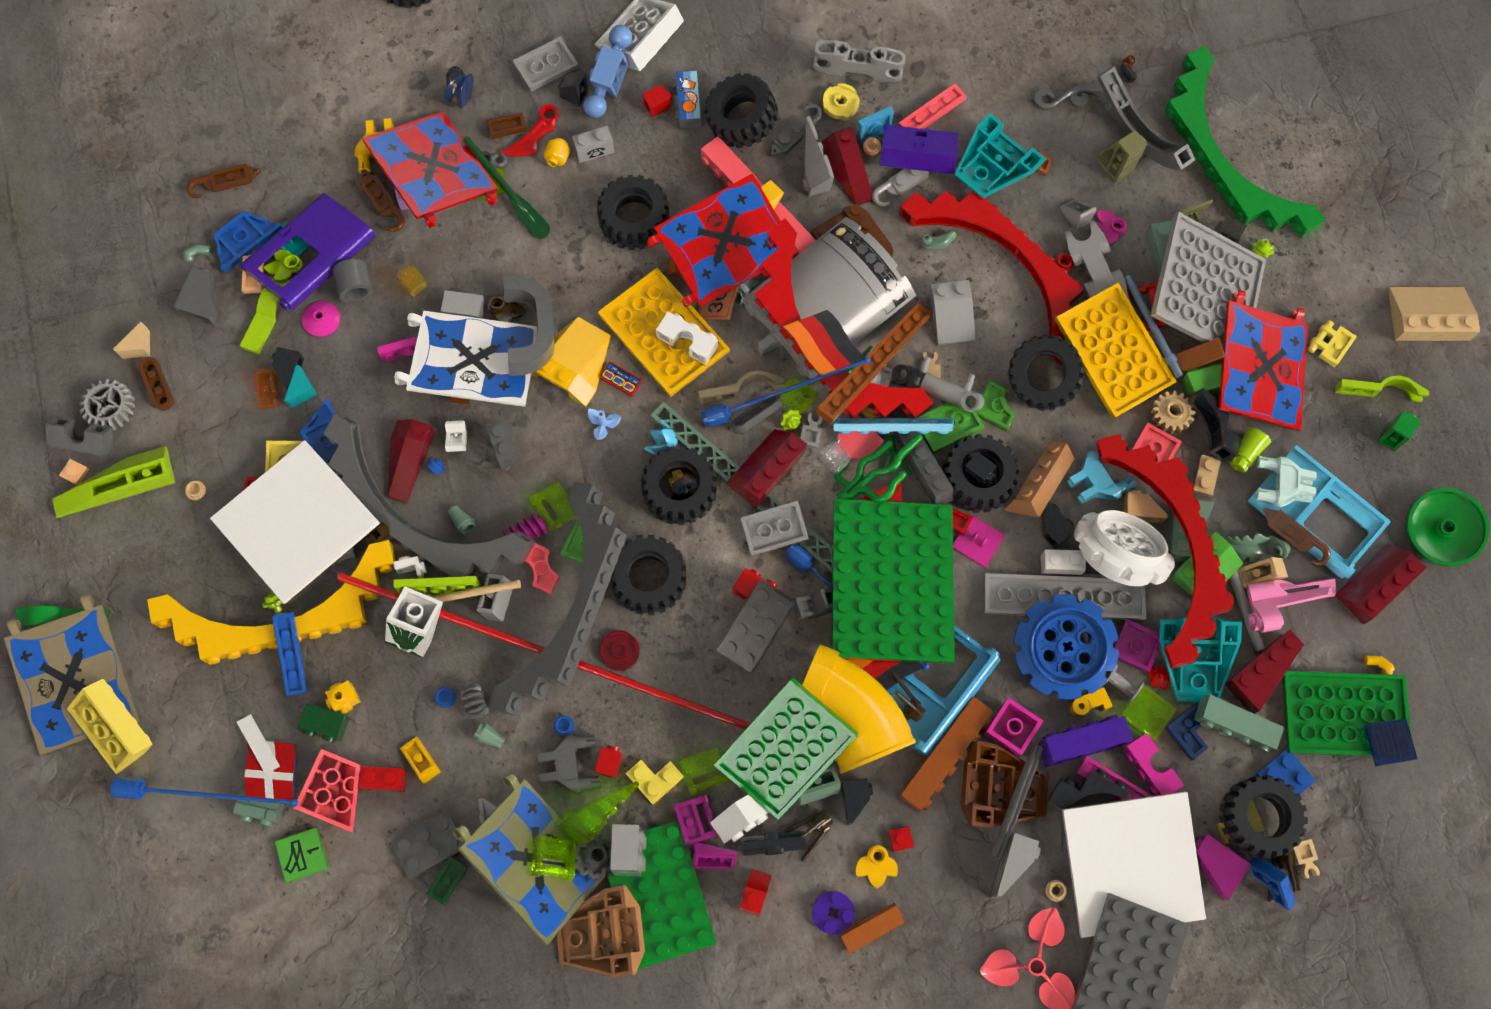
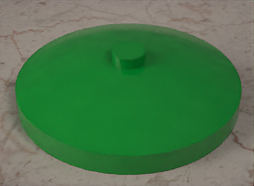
M1439 488L1425 493L1412 504L1406 517V534L1411 546L1423 559L1438 566L1456 567L1474 560L1482 553L1489 540L1490 525L1485 510L1476 499L1457 489Z

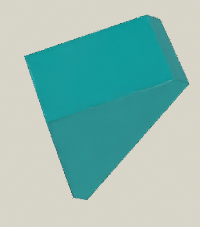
M299 365L295 367L284 400L290 408H294L317 395Z

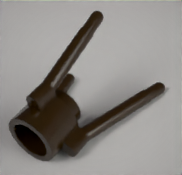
M893 672L892 676L911 699V701H908L898 691L895 692V695L906 704L904 706L905 712L902 711L907 721L909 719L915 722L919 721L923 717L925 709L897 674Z
M824 810L820 813L815 812L810 817L784 830L785 833H788L812 821V826L801 835V838H805L815 829L818 832L822 830L802 857V862L806 861L825 834L831 830L829 826L833 824V821Z
M1292 851L1282 856L1271 858L1273 866H1279L1280 870H1288L1294 893L1301 891L1302 888ZM1268 889L1267 900L1268 902H1271L1272 896L1270 890Z

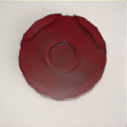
M614 631L609 633L601 642L599 654L607 668L613 671H625L637 663L640 656V647L637 639L628 632Z

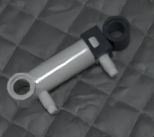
M925 356L920 369H914L910 365L901 364L892 370V378L896 383L907 384L906 387L922 388L926 394L963 408L966 411H978L984 405L983 396L978 392L971 391L975 378L974 374H969L964 387L930 375L927 370L931 358ZM903 369L907 372V377L904 380L900 376V372ZM971 396L976 399L974 407H971L968 402Z

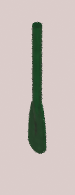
M465 137L463 142L508 195L516 213L532 235L538 239L546 238L550 233L548 223L524 198L512 190L470 137Z

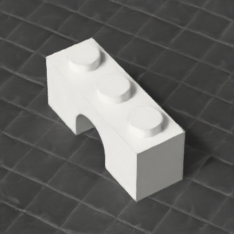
M667 312L656 329V337L671 346H674L680 338L690 339L693 343L689 348V356L704 365L708 363L718 347V339H716L715 335L710 332L705 333L696 324L684 321L676 313Z

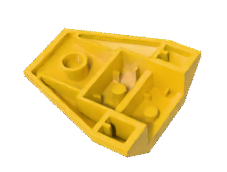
M577 317L560 330L558 336L554 337V351L551 359L541 369L531 373V376L536 379L539 376L567 391L571 399L586 407L597 391L600 380L599 376L602 372L611 335Z

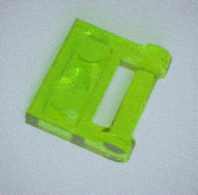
M559 481L528 498L530 504L535 506L545 521L549 532L554 531L576 517L568 501L569 496ZM544 498L547 500L558 519L553 520L541 500Z
M717 746L678 760L691 796L697 794V791L724 782V784L730 782V779L720 771L719 775L693 784V778L717 770L714 764L721 757Z
M543 836L534 837L531 876L540 877V875L561 877L564 880L572 881L575 877L576 841ZM543 861L566 863L565 869L542 866Z

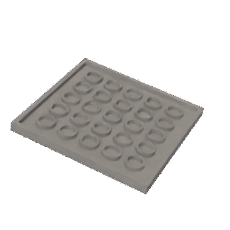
M1177 212L1173 215L1151 316L1203 343L1219 338L1223 347L1227 302L1229 300L1233 301V293L1243 290L1246 292L1243 304L1254 308L1257 307L1266 259L1188 216Z

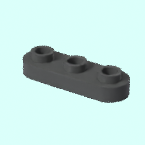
M777 395L760 401L731 422L734 433L745 434L751 427L763 422L767 416L780 410L783 404L780 396Z

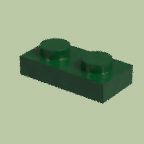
M449 857L426 894L439 903L446 905L468 868Z

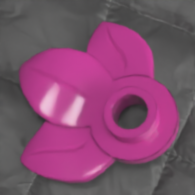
M1099 210L1096 212L1099 220L1096 224L1104 233L1108 244L1116 242L1118 236L1123 235L1127 230L1126 221L1119 217L1116 218L1114 213L1110 211Z

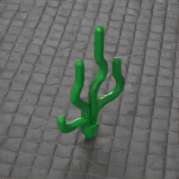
M916 434L895 455L891 465L874 469L864 478L865 466L882 457L893 446L891 440L886 441L877 451L866 455L859 461L856 468V476L851 482H848L841 475L847 468V464L845 462L840 463L834 470V479L843 487L836 494L837 499L852 500L860 494L868 496L875 502H884L890 499L897 485L907 476L905 471H900L890 481L887 490L883 494L878 495L866 486L877 476L888 475L896 471L901 465L904 456L923 439L922 435Z

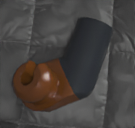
M1128 55L1121 64V72L1130 83L1137 78L1132 71L1133 64L1136 61L1133 55Z

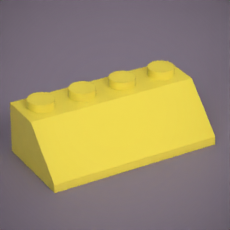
M104 679L83 688L67 708L115 774L121 772L145 754L152 746L148 735L143 732L136 719L130 715L124 703L118 699L111 686Z

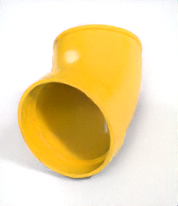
M820 644L802 686L858 732L857 737L835 759L840 769V774L916 743L905 716L886 689L866 671L854 663L839 657L840 652Z

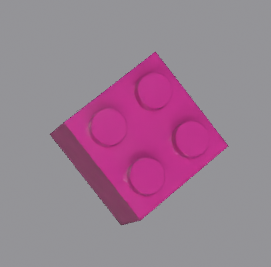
M1008 697L983 736L1015 756L1020 757L1043 723V720Z

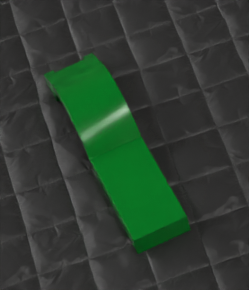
M27 606L15 608L14 613H16L15 620L20 621L21 629H25L27 627L40 626L84 611L85 609ZM104 609L107 618L108 610Z

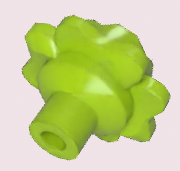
M1267 239L1258 240L1252 244L1251 251L1263 258H1268L1269 255L1274 254V245H1271Z
M789 409L788 412L782 414L783 419L780 424L784 430L789 429L792 431L799 426L802 416L798 410L793 411Z
M270 593L264 597L263 608L273 609L274 613L282 611L280 606L282 601L275 593Z

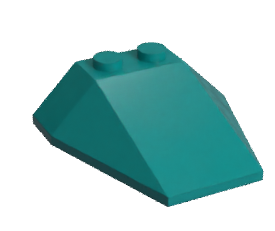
M991 113L978 124L955 173L959 180L982 199L1034 173L1046 161V158L1033 147L1027 152L1002 132L1004 124Z
M1187 617L1160 619L1159 642L1176 700L1200 702L1201 697L1206 695H1213L1220 699L1241 644L1242 622L1213 618L1216 624L1213 637L1192 642V645L1195 644L1199 653L1196 662L1170 669L1164 649L1167 645L1173 643Z

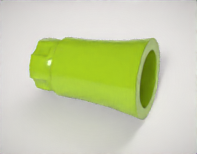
M1248 427L1239 444L1237 456L1229 461L1230 466L1241 473H1245L1262 451L1271 443V439L1261 430Z

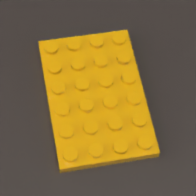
M656 268L598 311V315L664 391L672 397L728 354L730 348L691 305L684 307L682 304L684 298L682 294ZM667 312L676 313L684 321L694 323L705 333L710 332L716 336L718 347L706 365L689 356V348L693 343L690 339L680 338L674 346H671L656 337V329Z
M1119 282L1054 318L1065 339L1078 350L1083 361L1084 371L1112 419L1177 382Z

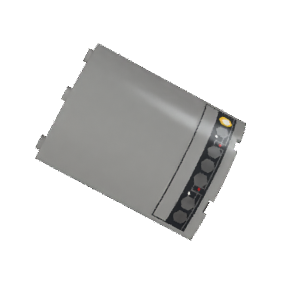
M845 217L792 259L791 284L795 305L801 319L828 310L840 322L853 345H856L913 299L916 293L906 276L903 275L901 277L896 270L897 263L871 234L867 233L865 235L860 230L861 226ZM769 277L742 299L746 305L744 309L750 316L753 315L771 331L772 337L777 342L780 341L798 365L797 370L799 373L812 379L818 374L814 369L811 371L803 362L806 360L803 355L795 353L791 347L793 345L791 340L783 338L779 332L781 328L778 324L775 323L773 325L766 316L769 314L766 309H760L754 301L756 299L754 294L771 281Z

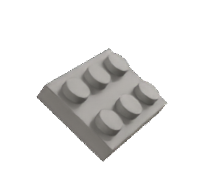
M561 37L513 60L515 68L531 92L579 68L577 61Z
M799 501L741 517L751 556L809 540Z

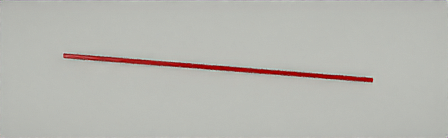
M341 572L337 576L339 581L393 601H397L400 596L398 593ZM442 609L440 611L439 618L540 654L545 649V647ZM579 661L578 669L745 730L750 724L749 722L586 662Z

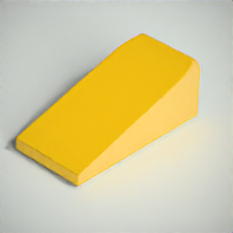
M417 736L400 747L414 772L424 784L441 772Z

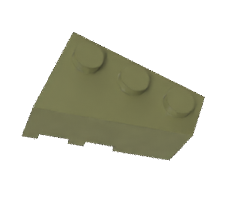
M1135 130L1093 156L1117 183L1134 171L1147 143L1144 137Z

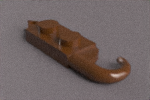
M362 171V183L360 186L380 216L389 217L394 215L398 220L396 226L389 227L385 224L384 227L390 232L401 230L405 225L404 215L377 175L373 176Z
M1263 509L1268 521L1267 525L1297 549L1307 551L1315 546L1323 552V558L1319 561L1311 559L1309 561L1311 564L1321 566L1328 562L1331 553L1325 543L1283 510Z

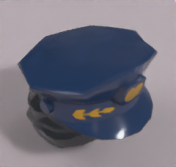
M452 66L446 74L447 88L444 99L446 102L453 101L457 103L459 108L462 109L467 105L471 96L474 79L471 73L465 76L460 67Z

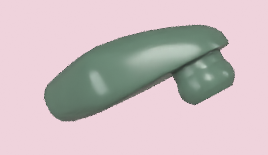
M951 229L937 237L926 234L922 237L921 244L926 249H944L957 237V234Z

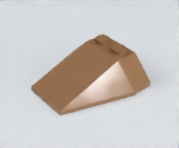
M626 885L605 888L582 903L557 933L559 963L614 978L636 975L645 952L640 906Z

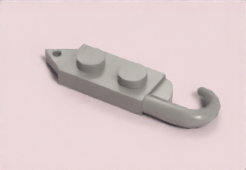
M903 169L873 191V202L880 207L888 206L890 202H881L878 199L881 193L887 191L893 196H900L927 179L929 171Z

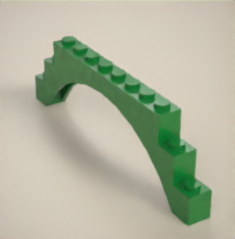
M1206 46L1188 53L1182 63L1186 74L1178 77L1173 86L1178 96L1169 100L1165 112L1167 117L1174 123L1177 132L1182 135L1185 143L1189 145L1196 160L1205 169L1206 175L1213 181L1216 190L1223 196L1226 205L1234 212L1236 220L1244 227L1262 218L1265 226L1271 232L1291 223L1294 232L1300 238L1320 229L1326 220L1316 205L1289 201L1266 192L1247 180L1224 157L1211 135L1205 112L1206 82L1215 59Z

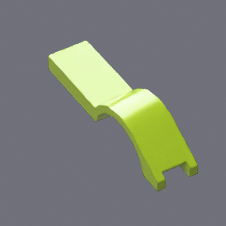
M272 278L279 286H284L291 280L275 281V278ZM265 287L258 299L256 314L240 344L241 349L257 355L260 354L276 322V310L280 300Z
M1400 375L1390 376L1381 383L1342 379L1335 385V393L1375 397L1382 391L1383 387L1394 386L1402 389L1409 396L1410 401L1422 402L1423 397L1429 396L1427 389L1410 378Z

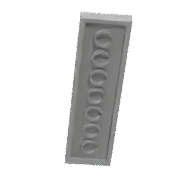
M984 574V614L1025 616V612L1037 602L1045 600L1047 604H1050L1052 596L1066 594L1075 595L1078 603L1082 599H1088L1103 609L1102 619L1146 620L1145 585L1128 586L1111 579L1092 577Z

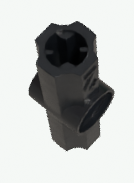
M804 831L789 833L769 832L759 836L741 837L743 856L759 854L778 855L788 851L806 850L805 838H801Z

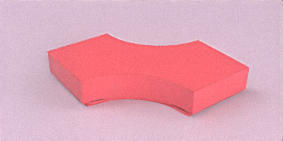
M535 543L525 560L534 571L532 586L551 595L560 576L549 566L551 551Z

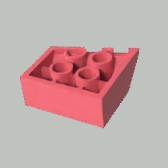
M321 749L297 799L298 805L294 809L353 833L361 765Z

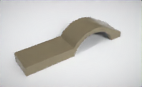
M752 371L742 376L737 384L698 391L699 403L702 405L739 398L742 388L755 381L765 382L774 391H779L785 388L784 384H786V381L783 377L765 371Z

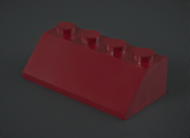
M774 429L726 482V485L757 508L804 455L808 444L792 432Z
M1388 544L1342 587L1335 597L1363 624H1366L1373 620L1427 567L1412 553Z

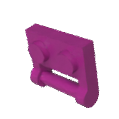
M709 794L673 806L686 847L693 845V843H699L719 836L710 823L715 817L709 802L711 801ZM700 804H702L710 832L707 833L704 832L696 808Z

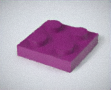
M1126 619L1118 635V640L1114 645V648L1119 650L1118 660L1149 673L1160 647L1159 633Z

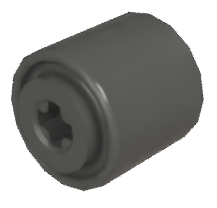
M347 259L339 262L332 269L341 301L346 303L361 302L373 294V286L367 264L363 260Z

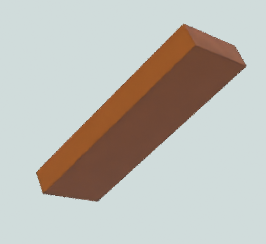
M1216 338L1175 354L1178 359L1177 364L1182 373H1185L1188 370L1224 358L1225 354L1220 339ZM1168 366V368L1170 369L1171 373H1172L1173 376L1175 377V375H1174L1172 369L1170 368V366Z
M894 902L840 932L839 935L850 954L905 922Z

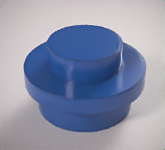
M433 457L429 458L427 466L436 475L445 472L443 468L445 465L438 457L435 459Z
M443 687L437 691L435 701L440 707L448 708L455 703L456 694L451 688Z
M560 716L554 722V730L559 736H568L574 730V722L569 716Z

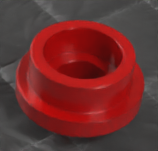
M1066 253L1058 255L1054 261L1067 272L1072 269L1074 263L1072 257Z

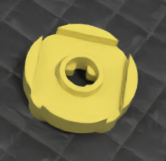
M842 83L829 87L823 96V111L832 118L843 121L849 120L859 107L860 100L856 90L850 85ZM844 99L845 104H838L836 100Z

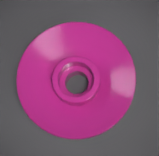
M326 301L312 303L302 314L303 328L314 337L329 336L336 331L340 324L338 309ZM321 314H322V317H321V318H319V319L316 318L318 315H321Z

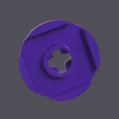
M839 891L823 893L816 899L813 906L812 918L814 924L824 933L838 935L840 932L848 929L855 918L853 903L846 895ZM830 907L839 910L837 919L828 917Z

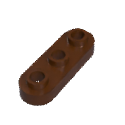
M146 357L139 363V370L151 401L158 410H169L174 404V398L161 365L155 358ZM167 399V402L162 404V401Z

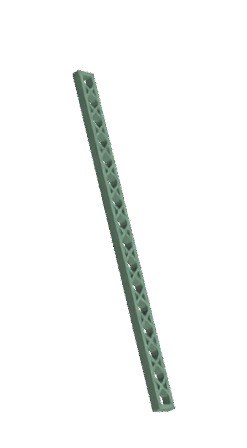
M665 402L650 415L662 428L661 419L658 415L663 410L670 414V419L663 421L670 425L672 429L673 424H682L684 432L674 431L678 442L686 446L687 450L690 451L691 448L699 449L697 454L700 455L702 449H711L713 457H707V462H713V470L724 482H727L731 478V474H735L740 468ZM687 437H697L698 444L690 445L687 442ZM716 462H726L727 469L719 470L716 467ZM769 494L765 499L771 501V507L763 508L759 505L756 509L761 512L775 508L774 505L778 507L783 504L773 495ZM805 524L808 536L815 539V546H807L805 541L796 544L805 549L814 557V560L832 574L833 547ZM819 550H828L830 552V559H822L819 555Z

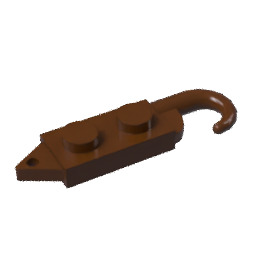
M245 163L210 172L208 175L190 180L186 187L187 193L192 198H201L200 194H195L192 191L194 186L205 184L208 190L212 192L250 184L261 173L260 168L247 166Z

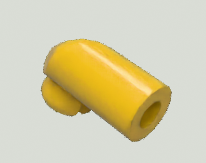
M1365 655L1364 657L1365 665L1379 666L1382 668L1381 673L1383 675H1393L1394 665L1383 656Z

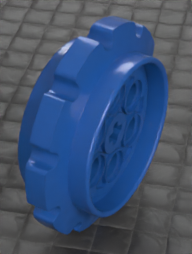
M1063 594L1052 596L1050 604H1047L1045 600H1041L1025 612L1027 622H1019L1014 633L1013 644L1019 646V651L1014 653V659L1022 675H1030L1028 683L1034 689L1044 695H1050L1054 691L1058 699L1081 698L1082 690L1092 694L1107 682L1105 672H1113L1118 661L1119 650L1113 647V642L1118 640V635L1111 619H1102L1103 609L1088 599H1082L1078 603L1075 595ZM1064 621H1068L1071 624L1069 632L1063 629ZM1046 630H1050L1053 633L1051 641L1046 640L1044 637ZM1082 632L1088 635V641L1085 644L1080 641ZM1068 643L1067 647L1069 650L1063 651L1064 646L1062 644ZM1046 650L1052 653V659L1049 662L1043 657ZM1081 653H1085L1087 656L1085 664L1079 661ZM1063 662H1066L1069 665V670L1067 673H1064L1061 670V664Z

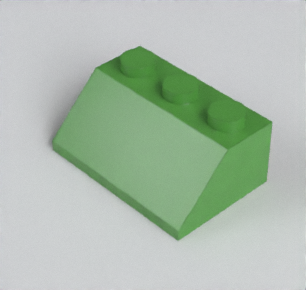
M1215 532L1211 536L1214 544L1212 550L1214 555L1219 557L1220 573L1224 574L1226 580H1228L1244 563L1232 545ZM1192 556L1172 577V580L1191 597L1194 580Z

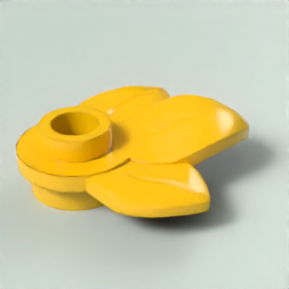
M880 845L872 846L868 850L867 856L860 858L856 865V876L868 875L870 883L876 889L883 885L887 875L896 877L898 874L897 863L888 857L887 850ZM875 852H879L881 854L880 860H876L874 858Z

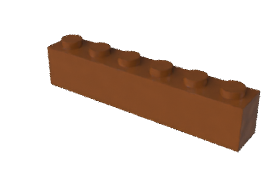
M973 697L899 798L918 813L922 809L926 811L933 802L930 798L934 792L939 794L945 786L942 781L946 776L951 777L956 771L957 767L954 766L959 759L963 761L969 753L967 747L970 743L974 745L975 741H978L981 737V734L978 732L982 727L986 729L992 722L993 718L990 716L994 711Z

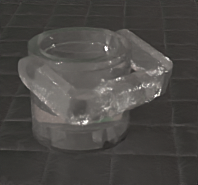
M834 438V440L830 441L820 450L813 465L818 469L823 464L832 474H836L849 463L851 456L839 444L841 441L838 438Z

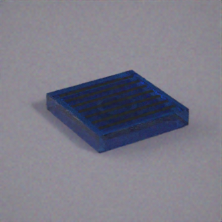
M1407 719L1364 726L1375 767L1418 759Z

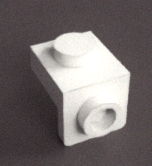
M446 421V452L466 451L467 430L465 421Z
M404 556L399 558V561L394 562V567L398 574L416 570L418 578L421 579L424 578V573H427L424 561L421 562L418 556Z

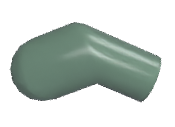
M198 244L192 245L184 249L182 253L184 255L183 259L185 261H193L196 254L211 255L212 247Z

